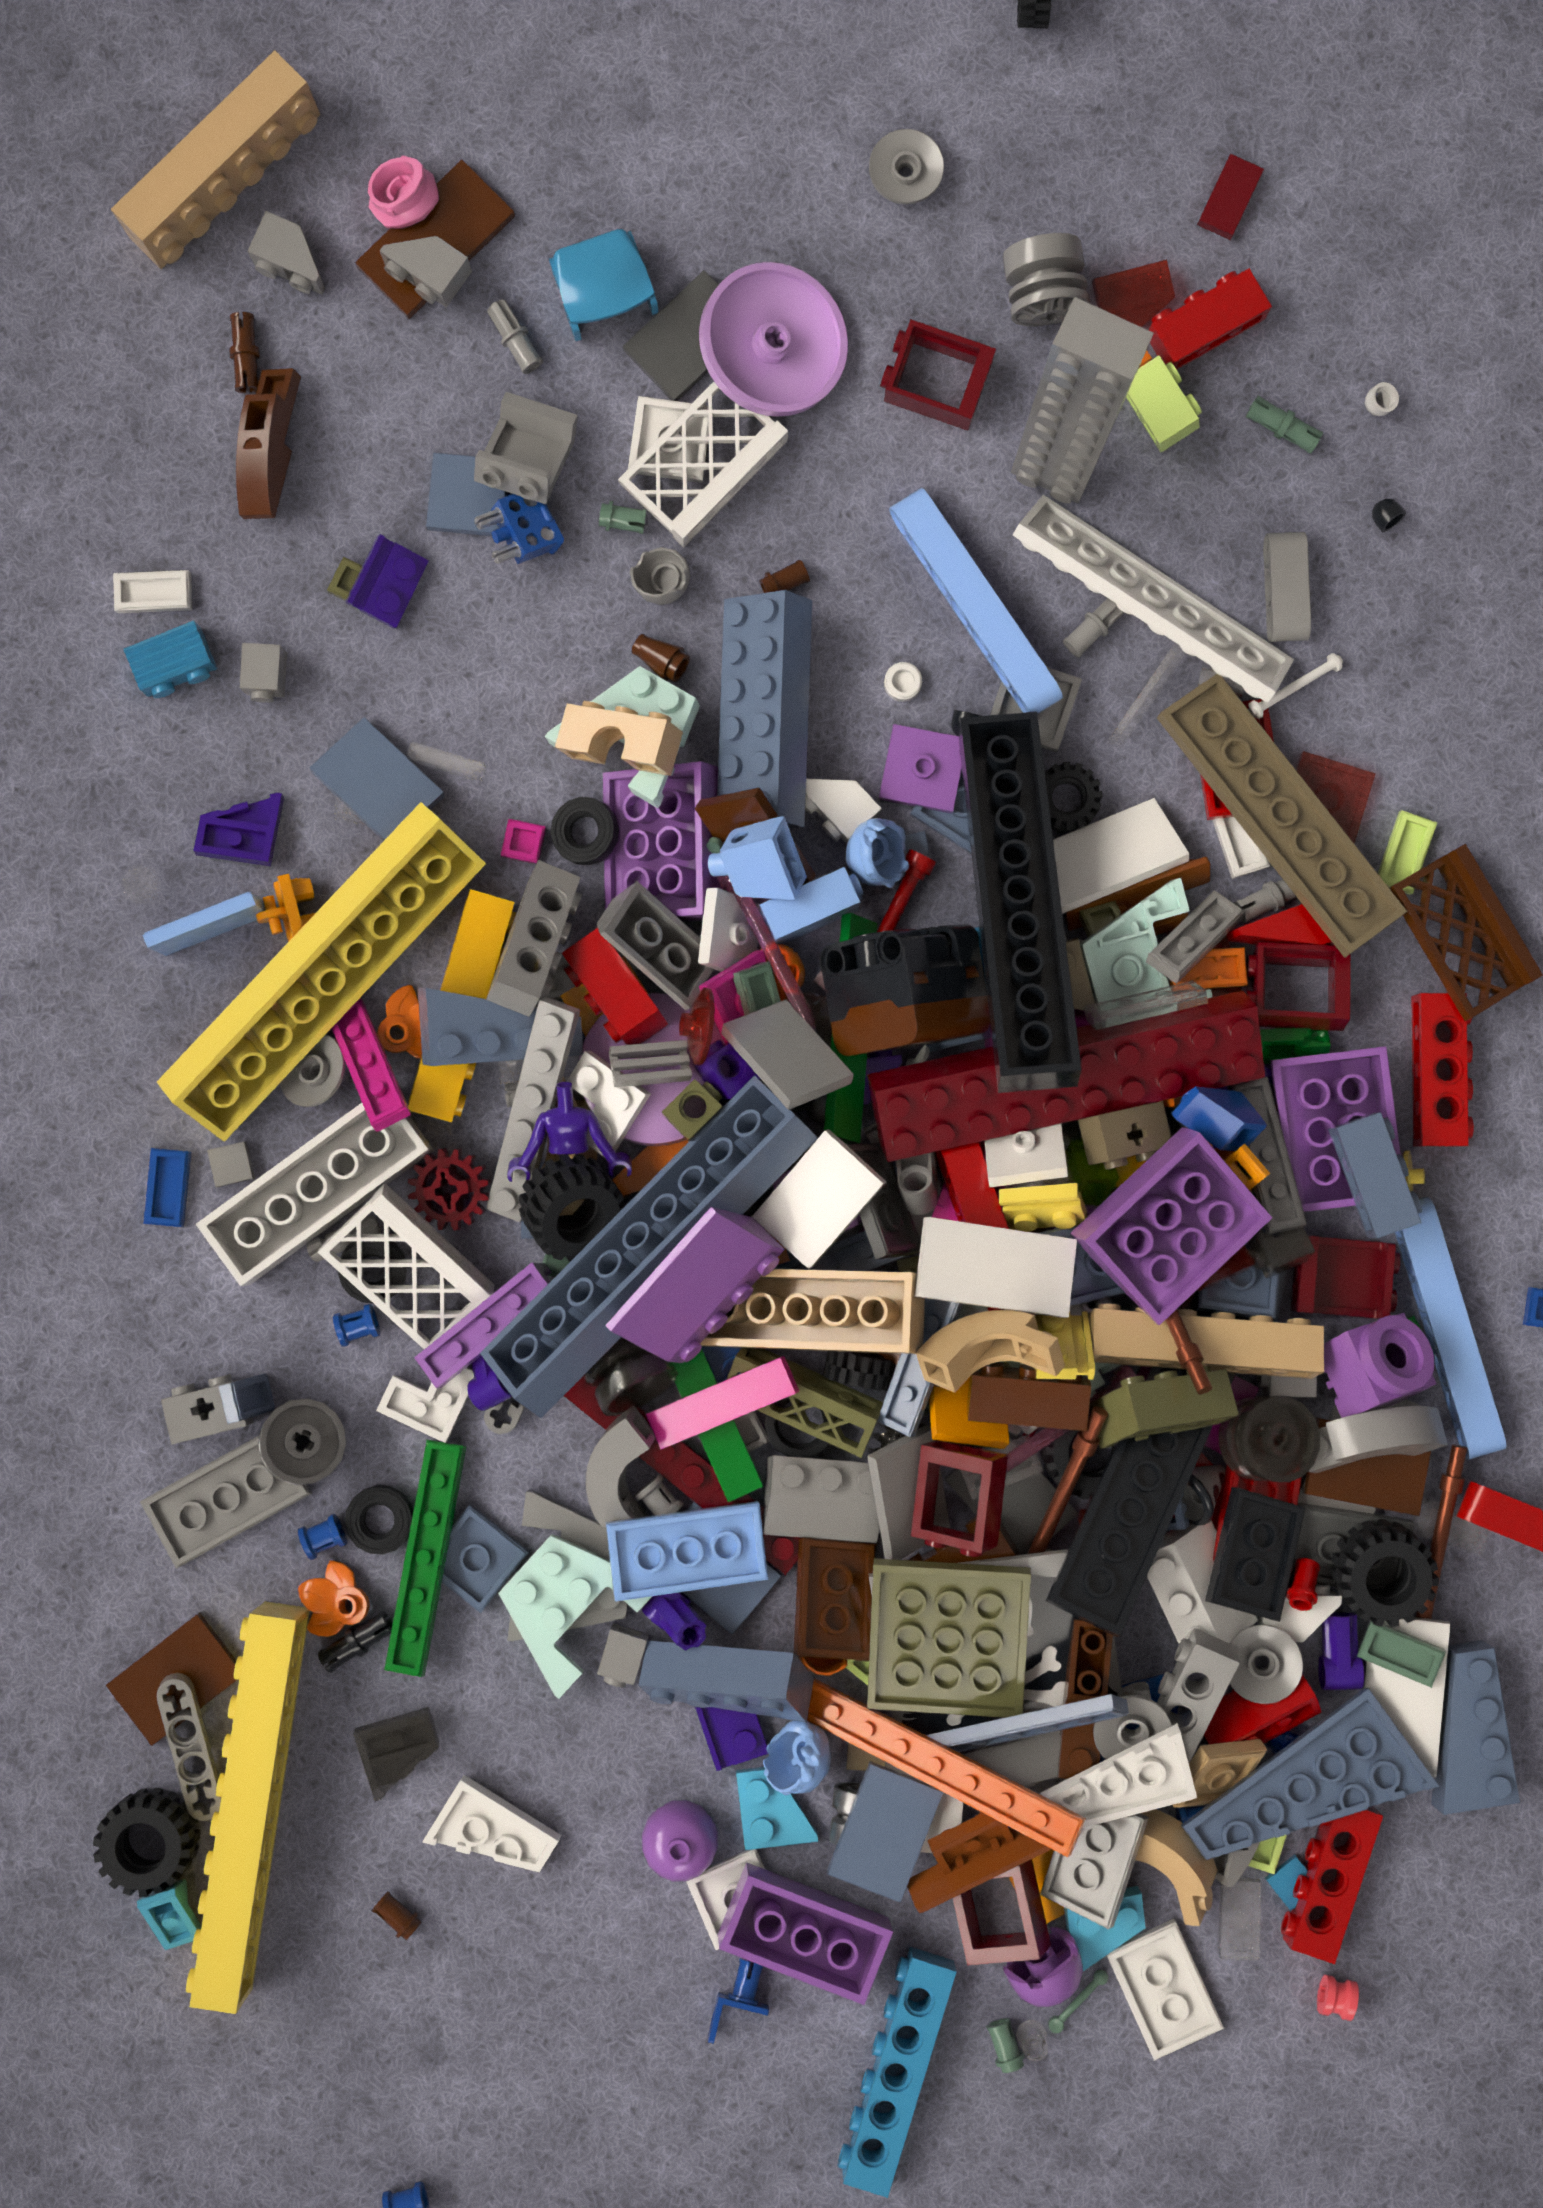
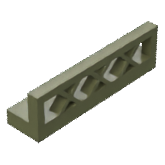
M741 1348L735 1356L727 1379L781 1356L766 1349ZM786 1359L799 1389L798 1393L789 1396L793 1406L783 1409L772 1403L757 1411L862 1458L878 1422L883 1402L837 1381L829 1380V1378H825L815 1371ZM816 1407L823 1410L828 1422L819 1425L811 1422L805 1409ZM851 1423L865 1429L860 1442L858 1443L845 1437L840 1426Z

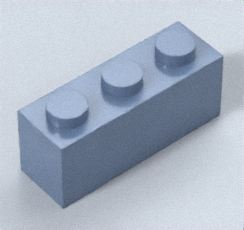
M1381 1112L1371 1113L1329 1128L1328 1131L1367 1237L1378 1239L1421 1223L1418 1215L1422 1212L1421 1203L1417 1194L1414 1191H1410L1405 1177L1409 1174L1408 1168L1402 1155H1397L1391 1141L1395 1139V1133L1387 1117L1383 1118Z

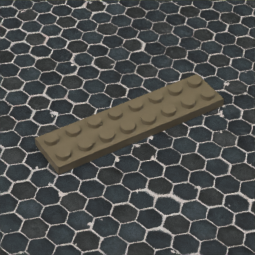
M1215 674L1160 712L1157 717L1158 721L1344 958L1408 912L1222 676Z

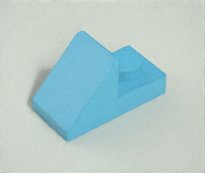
M186 1879L176 1881L163 1892L155 1894L153 1890L147 1897H141L137 1901V1908L165 1950L192 1942L196 1930L201 1929L200 1922L188 1905Z

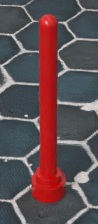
M909 849L905 857L909 868L905 871L906 874L877 932L895 930L918 881H923L926 875L930 876L936 861Z

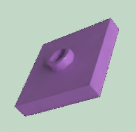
M893 724L879 800L914 807L922 806L925 809L952 813L962 769L959 736Z

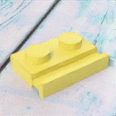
M1077 1183L999 1189V1204L1003 1206L1002 1212L1009 1229L1031 1232L1036 1228L1047 1227L1069 1229L1079 1225L1087 1218V1209L1081 1192H1078Z
M1069 1311V1318L1035 1315L1039 1331L1049 1332L1058 1338L1065 1367L1057 1376L1035 1368L1036 1379H1076V1375H1087L1088 1380H1094L1095 1362L1088 1311H1082L1081 1315H1071Z

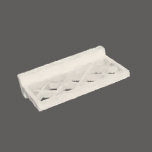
M715 382L618 479V482L673 534V538L683 548L788 440V430L778 420L774 422L769 416L747 409H739L737 403H735L734 410H712V397L720 390ZM708 402V410H700ZM692 417H708L709 436L686 437V424ZM712 417H735V436H713ZM739 417H756L764 427L756 436H739ZM682 429V437H674ZM735 443L736 456L729 463H713V444ZM740 443H748V444L740 451ZM666 444H682V463H660V450ZM686 444H709V463H687ZM656 455V464H648ZM683 470V490H661L660 471ZM687 470H709L710 483L704 489L687 490ZM713 470H721L713 479ZM640 471H656V490H640L631 480ZM648 497H656L657 506ZM661 497H683V510L673 521L661 511ZM687 497H695V498L687 505Z
M386 1183L382 1184L374 1192L373 1197L318 1250V1253L423 1349L427 1348L494 1293V1284ZM371 1211L384 1222V1234H362V1220ZM356 1227L357 1234H348ZM389 1227H390L396 1234H389ZM340 1241H357V1259H341L332 1249ZM362 1241H384L385 1259H362ZM389 1241H405L412 1247V1259H390ZM417 1253H418L423 1259H417ZM351 1267H357V1273ZM363 1267H385V1285H369L363 1279ZM390 1267H412V1285H390ZM417 1267H433L440 1273V1285H417ZM445 1279L452 1285H445ZM379 1293H385V1299ZM390 1293H413V1310L395 1309L391 1305ZM418 1293H440V1310H418ZM445 1293H461L470 1302L462 1310H445ZM406 1318H413V1324ZM418 1318H440V1331L429 1340L418 1330ZM445 1318H452V1319L445 1325Z

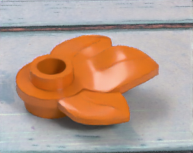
M407 985L395 991L386 1002V1018L379 1024L377 1034L386 1051L391 1053L406 1051L413 1057L421 1059L419 1003L413 986ZM393 1027L400 1028L403 1031V1038L400 1040L393 1039L390 1036V1029Z
M330 1560L326 1568L325 1578L309 1579L298 1587L301 1602L308 1610L313 1612L307 1630L314 1635L324 1637L337 1635L345 1625L358 1624L368 1614L370 1607L369 1598L362 1589L356 1586L354 1572L342 1562ZM347 1599L350 1600L353 1605V1609L350 1613L346 1610L345 1601Z

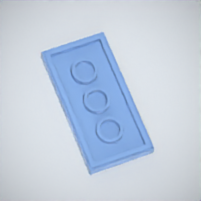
M758 1501L605 1522L615 1602L768 1580L760 1503Z

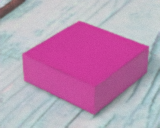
M508 819L501 857L536 864L540 860L546 827Z

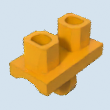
M285 874L277 876L278 881L273 883L279 907H276L274 895L263 897L265 911L257 913L256 919L258 923H269L272 935L283 932L280 922L282 919L289 942L315 914L300 916L297 903L313 900L314 890L310 878L290 879V875Z

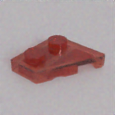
M1167 259L1094 278L1092 281L1098 308L1140 327H1143L1175 298Z

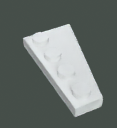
M1178 1723L1039 1793L1086 1818L1082 1828L1197 1798Z

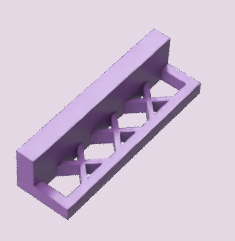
M530 1263L414 1357L436 1388L445 1386L481 1356L480 1353L550 1283L547 1276L552 1272L545 1263Z

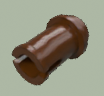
M797 560L795 563L773 574L769 571L764 574L765 577L759 580L763 592L768 593L781 590L790 591L804 583L810 582V577L803 562Z
M389 1891L384 1894L371 1910L397 1932L395 1937L399 1938L401 1936L406 1941L422 1923L417 1918V1912L412 1914Z

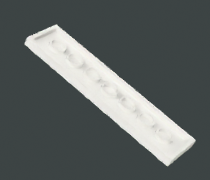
M1042 495L1013 533V536L1019 539L1024 547L1031 551L1039 552L1051 560L1059 570L1071 573L1083 581L1089 590L1106 596L1115 602L1121 611L1133 614L1148 624L1153 632L1165 635L1179 644L1185 653L1197 656L1209 664L1220 676L1229 677L1241 685L1252 697L1261 698L1269 703L1294 661L1293 658L1045 495Z

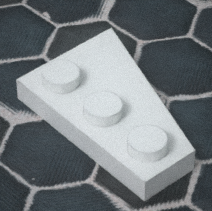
M463 1775L425 1836L423 1843L434 1846L440 1843L456 1847L458 1852L465 1854L475 1852L491 1856L497 1862L540 1872L559 1842L561 1835Z

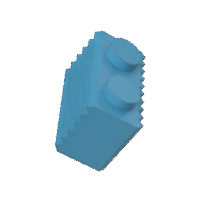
M194 620L124 648V653L138 687L148 697L162 698L168 696L175 691L174 687L187 681L189 684L200 683L210 677V671L218 669L203 631Z

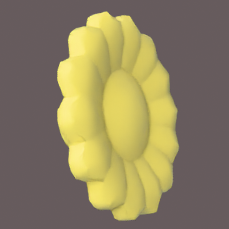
M1404 1151L1403 1158L1409 1173L1405 1179L1409 1190L1413 1191V1184H1425L1424 1169H1412L1410 1151Z

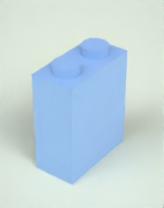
M845 867L802 885L795 900L771 899L760 904V914L773 944H785L841 919L843 914L857 912L860 900L862 899L861 895L864 893L855 873L848 875Z

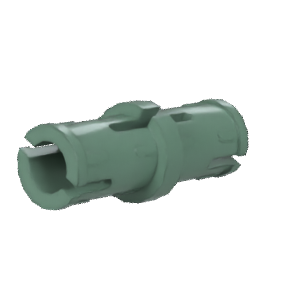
M1257 395L1249 408L1250 411L1245 416L1274 432L1273 436L1280 440L1283 437L1310 454L1320 441L1319 438L1323 435L1322 431L1295 417V412L1290 409L1286 412Z

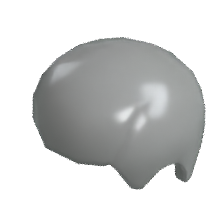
M663 547L643 552L637 565L630 568L634 589L647 602L657 605L671 604L678 600L687 589L691 577L686 559L676 550Z

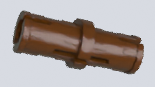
M239 312L230 314L233 346L229 348L230 358L234 360L235 391L246 393L247 378V386L250 387V393H255L258 387L256 359L260 358L259 347L255 346V318L250 312H242V327Z

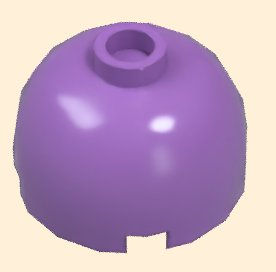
M687 1800L670 1801L658 1808L648 1817L642 1832V1851L649 1867L660 1877L672 1882L689 1881L700 1876L712 1864L718 1849V1830L712 1818L702 1806Z
M1050 1927L1052 1932L1049 1933L1051 1946L1041 1959L1007 1962L1006 1967L1003 1965L1004 1973L1014 1991L1022 2000L1036 2007H1050L1061 2004L1072 1996L1079 1988L1082 1980V1958L1075 1939L1068 1931L1057 1927Z

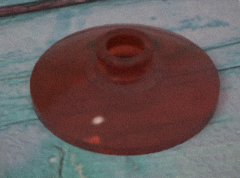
M702 988L694 1000L690 1013L683 1012L680 1017L679 1035L687 1036L688 1050L694 1065H702L705 1062L711 1045L715 1006L713 992L710 988Z

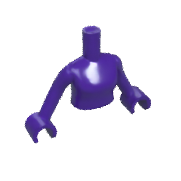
M560 1082L557 1084L558 1107L539 1114L522 1157L513 1158L508 1164L507 1178L510 1182L513 1179V1171L516 1169L523 1170L526 1173V1180H530L531 1163L543 1142L545 1129L549 1138L548 1152L559 1155L578 1154L589 1150L587 1142L589 1126V1132L594 1143L609 1162L608 1172L611 1177H613L616 1165H624L627 1168V1176L629 1177L632 1172V1161L626 1153H615L593 1111L574 1106L572 1083Z

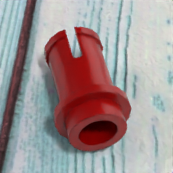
M1300 1558L1296 1560L1292 1587L1287 1590L1286 1597L1289 1600L1290 1606L1300 1611L1312 1609L1318 1600L1315 1589L1320 1565L1312 1559Z

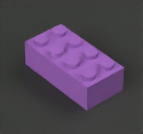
M746 1862L719 1929L718 1943L720 1950L865 2005L893 1934V1929L889 1918Z

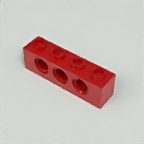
M1419 993L1411 996L1413 1147L1469 1146L1468 1139L1473 1137L1474 1132L1473 1118L1468 1116V1101H1471L1473 1097V1082L1471 1078H1468V1063L1472 1061L1473 1046L1471 1040H1467V1025L1471 1024L1472 1018L1464 1021L1448 993ZM1440 1022L1447 1025L1450 1030V1037L1446 1043L1440 1041L1436 1036V1027ZM1440 1060L1445 1061L1451 1070L1450 1076L1446 1081L1440 1079L1436 1073V1066ZM1441 1098L1446 1099L1451 1106L1450 1115L1446 1119L1442 1118L1436 1109L1437 1103Z
M1368 1807L1367 1810L1319 1825L1316 1838L1309 1840L1305 1852V1859L1308 1861L1306 1869L1308 1871L1306 1876L1298 1875L1293 1890V1896L1298 1898V1902L1291 1912L1287 1911L1281 1924L1283 1940L1291 1950L1335 1965L1383 1819V1815L1375 1807ZM1340 1832H1348V1841L1343 1846L1334 1847L1333 1841L1335 1836ZM1337 1869L1336 1877L1332 1882L1321 1883V1877L1326 1870ZM1314 1907H1325L1321 1918L1309 1920V1914Z

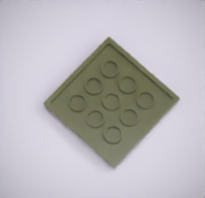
M874 1558L867 1709L1003 1718L1023 1714L1031 1568Z

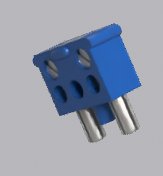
M515 494L498 499L490 512L479 515L474 519L475 525L478 524L476 527L479 530L494 524L498 525L499 529L491 533L495 543L506 540L507 546L492 552V558H495L494 562L497 564L511 558H515L517 564H520L548 552L553 555L564 542V538L547 504L525 499Z

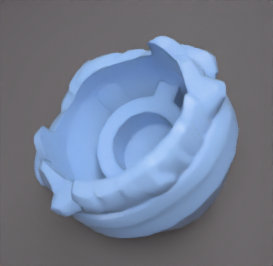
M881 818L868 819L858 825L847 842L846 863L848 868L855 873L862 883L869 886L885 885L888 888H893L895 882L903 877L904 872L909 868L904 853L906 850L904 828L898 826L893 821Z
M790 1721L767 1745L766 1749L769 1756L763 1760V1765L766 1768L764 1775L767 1777L766 1779L771 1784V1787L783 1795L811 1792L828 1774L831 1763L828 1738L825 1731L808 1721Z

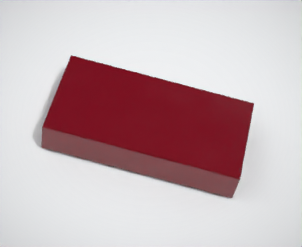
M1230 153L1197 225L1231 241L1264 169Z

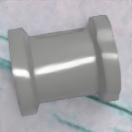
M660 1474L644 1485L634 1497L637 1501L642 1500L654 1515L675 1513L684 1503L681 1499L676 1500L662 1483L664 1478Z

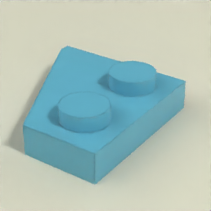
M765 1767L736 1770L745 1850L818 1842V1832L803 1813L794 1795H783L772 1788L766 1779L767 1777L764 1775Z
M1138 1886L1126 1888L1115 1925L1111 1929H1107L1064 1907L1066 1929L1075 1939L1080 1950L1083 1971L1146 1928L1142 1893Z

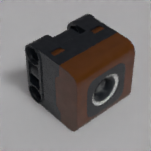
M969 924L944 925L917 930H889L855 936L850 940L829 944L820 953L819 965L823 975L833 1040L836 1049L844 1056L924 1046L985 1033L990 1026L987 989L979 948V936L975 928Z

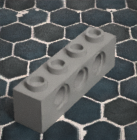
M540 860L537 861L525 887L486 1000L530 1017L539 1000L545 996L548 997L552 984L547 983L546 979L548 973L554 975L562 954L556 952L558 943L564 945L569 935L572 924L566 922L568 914H575L582 894L576 892L581 877Z
M1195 1628L1188 1640L1183 1638L1179 1643L1175 1653L1177 1663L1172 1673L1167 1671L1162 1677L1158 1693L1161 1695L1157 1701V1704L1168 1714L1172 1726L1178 1723L1188 1763H1190L1240 1664L1236 1646ZM1195 1672L1206 1675L1200 1681H1191L1187 1678ZM1176 1706L1189 1708L1183 1714H1176L1171 1711Z

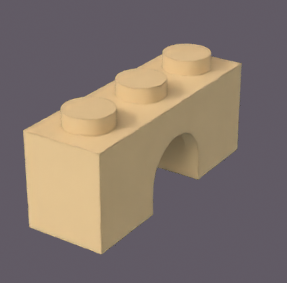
M583 701L582 706L567 703L555 748L571 759L605 765L610 747L616 741L624 738L625 745L621 756L622 760L639 771L671 776L683 731L671 723V717L658 712H649L648 716H642L632 709L617 706L615 711L605 710L604 706L590 701Z

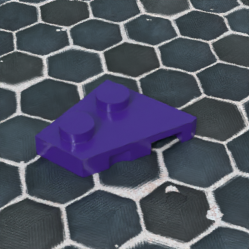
M276 792L269 794L270 798L251 804H248L246 801L233 805L225 811L216 810L200 815L193 849L196 856L271 867L284 802L283 794Z

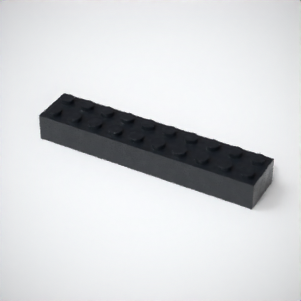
M1037 712L960 718L959 747L998 1093L1078 1087L1082 1069Z

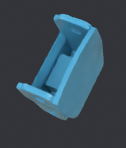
M616 229L563 247L555 252L554 257L549 258L551 270L575 341L582 340L578 326L580 323L608 319L632 310L646 301L652 315L659 312L654 289L631 231L626 232L623 229Z

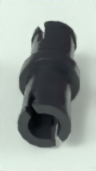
M380 1611L378 1615L359 1627H350L345 1631V1636L325 1649L318 1651V1658L322 1666L326 1663L329 1664L325 1667L326 1671L332 1673L336 1668L356 1655L362 1657L368 1653L370 1646L391 1634L393 1621L391 1618L385 1620L388 1614L385 1611Z

